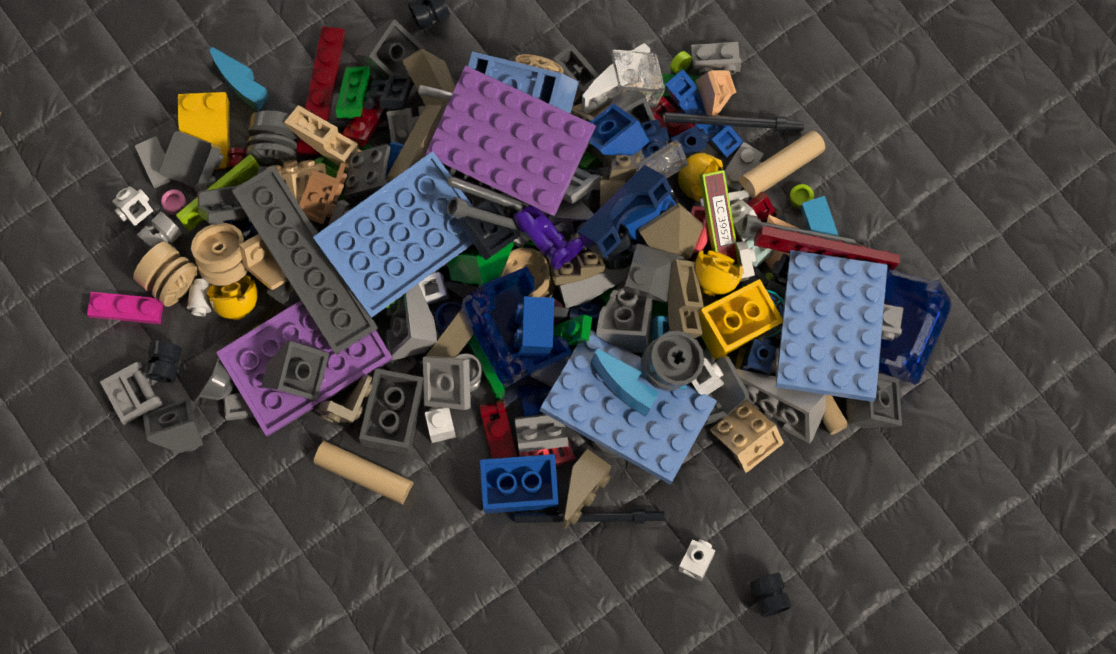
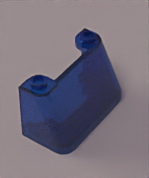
M527 266L481 285L462 301L464 314L497 378L507 387L572 355L568 342L558 335L553 337V348L548 357L523 356L518 352V348H514V334L517 328H519V324H515V309H517L518 304H521L524 296L529 297L528 295L535 288V279Z
M887 269L884 304L903 308L900 326L902 331L898 338L894 337V340L881 339L878 371L906 383L916 385L922 378L951 309V299L939 281Z

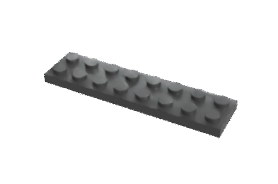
M274 165L232 190L335 355H338L378 330L368 312L314 241L313 237L318 233Z

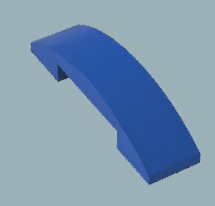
M681 70L665 84L667 91L683 113L707 115L700 93L696 90L698 87L684 70ZM694 124L699 130L704 129L709 137L708 142L725 158L743 143V140L731 126Z

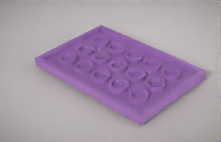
M465 65L425 155L433 151L441 163L555 216L596 125Z
M301 300L216 352L266 436L273 434L318 406L322 401L328 400L357 382L363 375L370 374L375 371V368L378 369L393 359L377 331L335 355ZM286 341H292L329 353L317 401L261 387L267 362Z

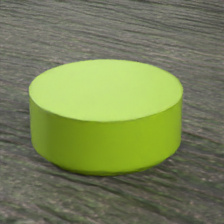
M685 51L678 53L670 64V70L675 74H678L681 70L685 71L689 67L692 57Z
M805 184L796 185L790 192V202L797 209H801L802 203L814 199L813 190Z

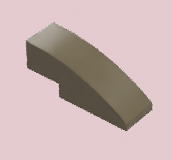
M674 260L668 290L670 331H682L690 334L695 339L702 335L698 311L704 308L699 280L695 271V262Z

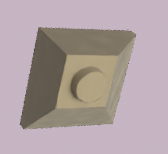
M677 203L638 230L649 247L682 256L684 261H687L693 254L703 225L682 205Z

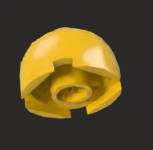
M696 153L689 156L686 160H682L677 169L678 184L682 192L693 200L700 202L702 190L699 175L718 171V168L723 169L722 161L706 153Z
M710 250L707 255L700 251L695 261V271L699 285L702 287V291L710 296L726 294L734 290L744 273L743 267L739 265L737 268L733 265L735 260L722 253Z
M247 275L229 285L217 286L212 284L207 291L213 310L219 316L233 320H240L249 314L255 307L258 297L254 280L251 281Z

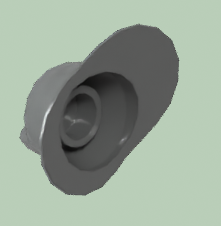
M219 356L216 359L208 382L192 407L199 397L220 400L228 396L232 391L234 382L225 366L218 362Z

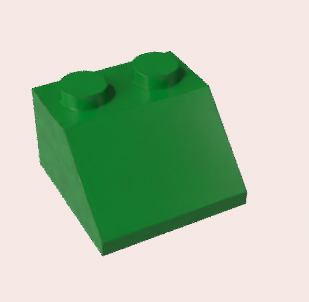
M513 242L486 261L476 246L472 244L447 262L451 280L462 282L464 285L474 283L479 287L492 284V280L502 275L514 246Z

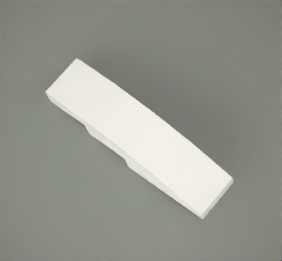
M645 43L611 64L598 76L582 96V111L588 114L610 103L614 97L623 93L624 86L636 81L637 71L649 66L650 48Z

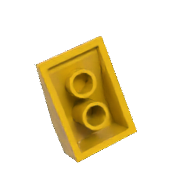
M226 92L178 94L179 131L220 146V153L223 154V159L219 168L215 167L214 170L226 169V164L229 162L227 152L230 149V102Z
M760 279L698 311L702 329L701 337L714 360L782 324V317Z

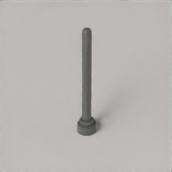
M448 177L446 180L447 185L517 211H522L530 205L455 177ZM542 211L549 218L550 214Z
M452 197L448 202L447 214L450 217L460 219L461 217L469 216L520 231L514 219L470 207L464 199Z
M746 214L742 223L743 234L753 235L758 233L762 226H773L784 231H797L803 235L820 236L823 239L843 241L846 244L856 246V241L852 238L761 222V219H757V216Z

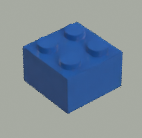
M524 296L521 304L517 305V309H515V324H519V328H517L514 334V348H518V355L548 357L553 348L554 298Z

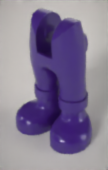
M532 205L527 206L524 210L514 215V220L519 230L532 240L543 256H547L549 264L555 270L561 268L564 263L570 262L584 247L581 238H575L569 242L566 241L565 237L559 233L551 220Z

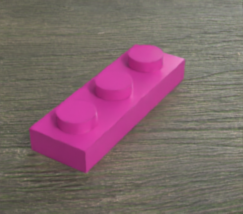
M91 292L87 315L89 318L161 324L163 304L159 299L151 297Z

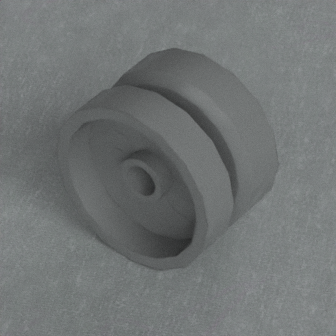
M669 331L648 344L641 358L642 373L646 380L653 387L662 391H675L694 381L702 372L704 364L703 350L698 341L690 334L682 331Z

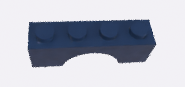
M644 165L577 231L585 247L606 258L622 242L618 230L623 219L638 209L656 208L672 192L666 177Z

